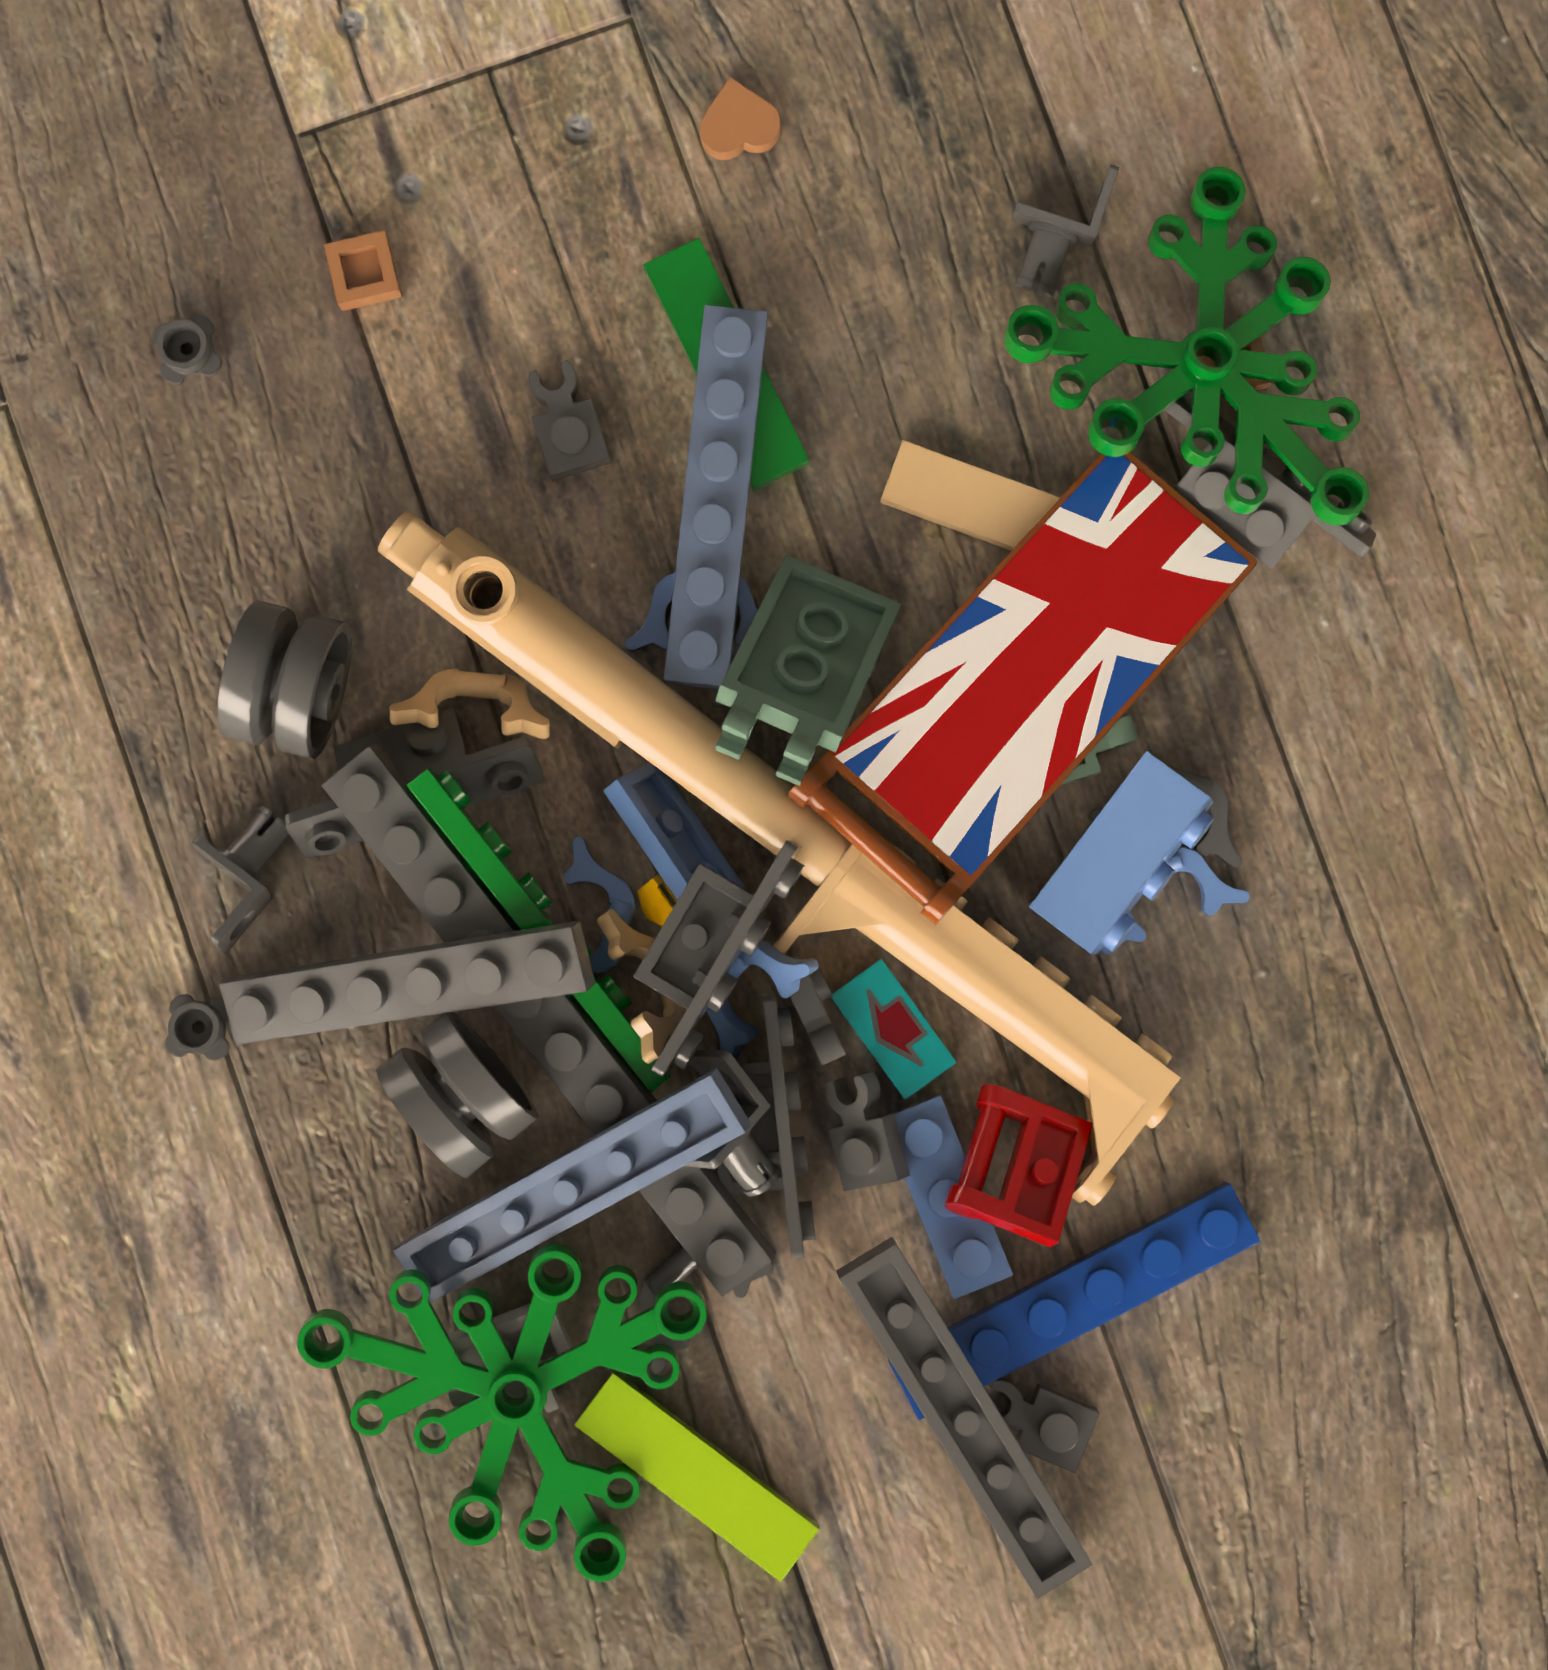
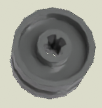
M259 600L249 605L238 622L222 671L218 696V725L221 735L260 745L273 733L279 750L316 759L323 752L332 734L344 697L351 661L352 637L350 626L344 621L313 614L298 627L295 613L288 607Z
M454 1012L441 1014L421 1031L423 1046L430 1060L418 1051L405 1047L399 1049L376 1069V1073L387 1096L420 1139L455 1173L467 1178L494 1156L493 1142L486 1127L499 1137L513 1140L535 1122L539 1115L524 1089L494 1051L460 1016Z

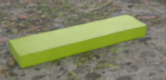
M613 1370L574 1424V1426L780 1582H782L820 1530L819 1524L616 1370Z

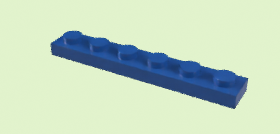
M1224 1182L952 1324L948 1328L979 1379L986 1386L1261 1241L1232 1185ZM888 1359L918 1421L925 1418Z

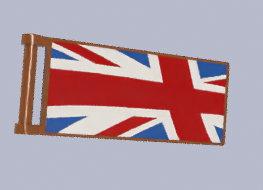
M1129 452L1120 457L1100 454L845 731L837 752L828 750L805 773L800 786L795 784L787 796L802 809L807 805L810 806L924 907L920 913L936 925L1254 569L1257 564L1256 558L1132 453ZM836 772L953 874L942 888L825 786Z

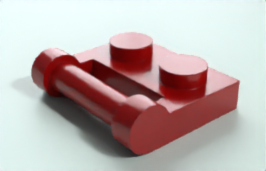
M984 1084L981 1086L977 1098L976 1107L980 1110L961 1175L958 1184L950 1186L944 1206L957 1215L971 1219H980L1045 1246L1052 1247L1059 1243L1093 1123L1007 1088ZM1010 1118L1020 1122L1021 1125L999 1198H996L982 1191L1004 1119Z

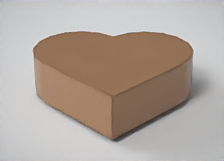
M729 77L700 123V141L703 149L711 157L718 160H730L737 157L743 150L750 153H764L771 150L777 144L780 137V116L777 109L731 77Z

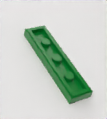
M700 238L643 264L649 282L696 377L704 305L734 308ZM764 367L762 370L750 482L753 492L809 465L810 461Z

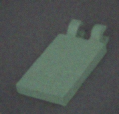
M785 555L720 685L715 701L731 707L723 723V732L716 744L715 750L739 760L757 719L792 734L775 776L800 786L818 745L835 753L837 752L902 604Z

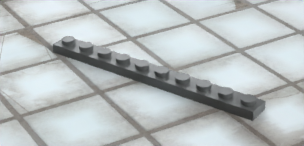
M378 743L368 746L321 785L443 942L521 930L406 786L408 781ZM573 994L494 1005L595 1135L657 1101ZM683 1166L639 1190L722 1297L772 1262L776 1251L711 1169Z

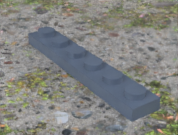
M704 305L664 671L665 684L719 689L731 665L768 323L767 311Z
M715 1068L402 1241L393 1252L404 1270H418L427 1276L431 1284L429 1301L432 1303L746 1133L751 1123L718 1068ZM414 1284L420 1296H422L421 1289L418 1285Z

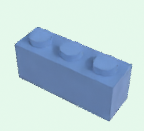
M1146 751L1029 908L1090 954L1098 955L1104 946L1111 952H1114L1136 923L1135 920L1128 916L1143 895L1152 901L1174 874L1175 869L1167 864L1182 843L1192 849L1215 818L1207 813V810L1213 804L1211 797Z

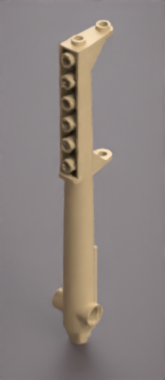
M410 511L404 512L397 518L382 538L378 546V552L413 578L412 583L407 588L410 593L619 750L623 743L776 856L786 840H791L802 847L795 860L805 865L801 874L817 887L772 947L785 954L799 935L856 928L1083 1094L1086 1120L1093 1123L1089 1136L1092 1156L1078 1174L1072 1198L1078 1203L1086 1200L1093 1206L1103 1199L1116 1179V1174L1111 1171V1168L1145 1125L1151 1129L1157 1126L1173 1105L1174 1097L1169 1093L1181 1077L1166 1067L1173 1057L1169 1052L1143 1033L1136 1042H1133L1117 1030L1115 1026L1121 1020V1016L1093 995H1090L1084 1004L1064 989L1070 981L1067 975L1041 956L1038 957L1033 965L1012 950L1019 942V939L988 917L984 924L980 926L961 911L968 902L964 897L961 896L946 915L934 925L920 913L924 907L826 820L810 806L807 805L802 809L787 796L794 786L793 783L775 776L777 771L747 747H745L739 760L715 750L716 744L723 732L718 724L466 529L457 527L444 537ZM490 584H502L503 593L500 601L492 608L479 609L478 596L480 592ZM892 844L905 857H907L913 864L916 865L917 862L915 860H913L910 856H908L906 853H904L902 850H900L898 847ZM938 878L936 879L935 883L942 888L945 883Z

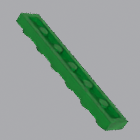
M430 766L406 785L521 930L555 925V922L544 910L553 903L548 894L529 872L522 878H519L504 858L512 852L511 848L489 821L480 828L463 808L472 799L449 770L438 776ZM586 944L588 955L590 956L592 951ZM593 972L595 985L586 992L573 993V996L650 1092L654 1091L671 1077L670 1072L662 1077L652 1071L657 1059L650 1064L644 1062L641 1053V1038L633 1029L631 1018L624 1011L632 1004L630 998L609 973L602 979H599Z

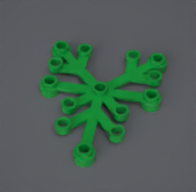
M1225 167L1209 168L1199 176L1190 196V205L1197 219L1201 221L1200 245L1191 237L1187 223L1176 215L1169 214L1159 217L1148 236V247L1155 256L1161 259H1175L1198 284L1196 331L1188 334L1182 342L1126 336L1097 305V298L1093 290L1080 283H1073L1063 288L1055 306V314L1059 322L1064 326L1082 328L1083 330L1059 328L1055 316L1048 309L1038 305L1022 306L1016 309L1010 316L1004 332V345L1008 353L1015 360L1027 364L1038 363L1046 359L1050 354L1083 358L1075 365L1061 367L1054 375L1049 393L1052 401L1062 409L1073 410L1082 406L1091 387L1122 363L1173 369L1132 401L1112 398L1102 402L1096 408L1088 426V438L1092 446L1101 454L1110 457H1120L1131 452L1143 433L1144 425L1193 388L1191 427L1181 443V453L1184 459L1191 465L1196 467L1211 465L1224 447V436L1219 429L1220 394L1237 411L1234 475L1224 489L1225 503L1232 511L1239 514L1252 513L1260 506L1267 495V482L1262 476L1263 440L1311 491L1312 509L1316 516L1324 523L1336 526L1346 525L1356 519L1369 500V487L1363 476L1357 471L1346 467H1336L1329 470L1287 425L1316 427L1325 439L1334 442L1343 441L1351 435L1360 421V411L1357 405L1345 397H1334L1328 401L1258 393L1245 379L1274 381L1276 387L1281 392L1293 396L1300 395L1308 389L1317 374L1316 363L1309 354L1302 351H1291L1281 355L1243 349L1289 314L1304 315L1315 311L1330 289L1331 279L1326 267L1310 257L1291 259L1285 264L1276 279L1274 293L1227 329H1223L1225 285L1247 269L1260 270L1266 267L1277 249V239L1274 233L1264 226L1254 225L1245 229L1237 244L1227 250L1228 222L1236 216L1246 194L1242 178L1233 170ZM1207 198L1217 199L1223 206L1215 205L1208 201ZM1164 231L1170 232L1176 236L1178 242H1167L1161 238L1159 233ZM1247 243H1258L1263 247L1265 253L1251 251ZM1290 287L1302 289L1307 297L1298 295ZM1077 300L1085 306L1086 310L1075 312L1067 306L1066 301ZM1021 335H1031L1038 341L1039 345L1025 344L1018 337ZM1206 356L1211 358L1216 367L1204 365L1197 357ZM1286 367L1299 369L1303 373L1304 379L1297 380L1292 378L1287 373ZM1072 381L1079 386L1081 392L1077 394L1067 393L1062 389L1060 383ZM1329 413L1342 415L1347 422V426L1334 424L1329 417ZM1106 427L1116 428L1121 432L1123 439L1116 440L1110 438L1102 429ZM1193 439H1206L1211 444L1212 451L1204 452L1199 450L1194 445ZM1243 484L1249 486L1254 491L1255 498L1246 499L1240 496L1236 490V485ZM1335 495L1343 501L1345 509L1332 505L1326 496Z
M562 1244L543 1246L533 1255L530 1261L528 1283L534 1294L513 1357L492 1320L493 1301L489 1294L478 1288H470L461 1292L456 1298L452 1313L454 1323L460 1330L468 1333L486 1368L461 1360L429 1301L431 1293L430 1281L424 1273L418 1270L409 1269L399 1273L393 1280L389 1299L392 1306L398 1312L405 1314L423 1349L355 1330L344 1314L332 1309L318 1310L305 1320L297 1338V1347L300 1356L309 1365L321 1369L332 1368L348 1357L414 1377L385 1393L370 1390L363 1392L356 1398L351 1410L350 1420L353 1428L362 1435L375 1436L382 1433L387 1428L389 1421L452 1389L477 1395L447 1412L441 1409H429L423 1412L417 1419L413 1433V1439L418 1449L426 1454L435 1455L444 1452L450 1446L453 1439L492 1420L472 1485L461 1490L455 1496L451 1505L449 1527L453 1536L458 1541L470 1546H479L491 1541L499 1532L503 1507L496 1493L519 1427L543 1471L533 1506L526 1509L520 1519L519 1537L523 1545L534 1551H542L551 1547L558 1536L559 1520L557 1515L560 1506H562L577 1533L574 1563L578 1572L588 1580L605 1582L615 1578L622 1571L626 1562L625 1537L618 1527L601 1521L587 1494L602 1498L608 1506L614 1509L628 1508L638 1499L640 1492L639 1475L624 1463H617L607 1469L567 1458L542 1410L547 1403L549 1390L598 1365L640 1377L648 1386L655 1389H665L673 1385L680 1371L679 1358L676 1351L665 1344H655L647 1349L636 1346L661 1333L670 1339L686 1340L694 1337L702 1330L707 1316L706 1302L702 1292L695 1285L683 1281L672 1282L658 1292L653 1307L621 1322L625 1309L636 1299L637 1278L628 1267L614 1265L607 1268L599 1278L598 1295L600 1302L588 1339L541 1364L539 1362L558 1304L573 1296L581 1281L582 1267L578 1255L571 1248ZM558 1259L566 1264L568 1271L562 1277L552 1278L544 1272V1264L549 1260ZM621 1278L628 1282L630 1290L625 1295L616 1297L607 1292L606 1284L612 1279ZM404 1283H414L421 1289L422 1296L418 1300L407 1301L400 1296L398 1288ZM676 1297H684L692 1303V1308L684 1315L673 1314L667 1306ZM467 1302H478L485 1309V1314L479 1319L471 1320L463 1315L461 1307ZM322 1325H330L338 1331L339 1339L333 1343L323 1342L318 1338L316 1329ZM655 1358H665L670 1361L672 1368L664 1375H656L648 1369V1364ZM519 1381L527 1387L528 1393L521 1398H512L506 1394L504 1387L509 1382ZM365 1405H375L380 1408L383 1417L375 1422L367 1421L361 1416L360 1408ZM437 1423L444 1428L446 1435L441 1439L432 1440L424 1435L422 1428L427 1424ZM624 1478L632 1484V1488L627 1493L616 1494L609 1489L608 1485L614 1479ZM471 1502H481L486 1505L489 1512L483 1517L476 1518L470 1516L465 1507ZM534 1520H543L549 1524L551 1529L544 1535H534L528 1530L527 1525ZM604 1538L611 1542L612 1548L605 1553H596L590 1549L589 1544L594 1539Z

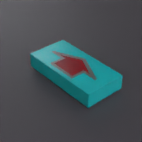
M879 959L832 994L831 999L904 1100L957 1063L882 959Z

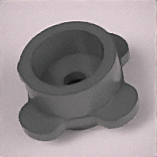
M196 315L191 320L177 319L169 323H162L154 330L153 342L157 345L158 354L163 360L160 374L167 382L180 384L184 381L185 377L200 373L211 377L221 369L222 359L218 353L214 352L211 338L215 332V327L207 317ZM188 344L192 345V353L184 355L182 348Z
M182 994L171 1001L169 1011L172 1015L168 1023L169 1036L165 1040L168 1052L175 1057H184L188 1053L204 1054L207 1059L212 1061L223 1058L229 1051V1042L225 1038L228 1016L223 998H214L210 1002L195 1001L188 994ZM197 1021H201L205 1025L204 1031L200 1034L194 1030V1024Z

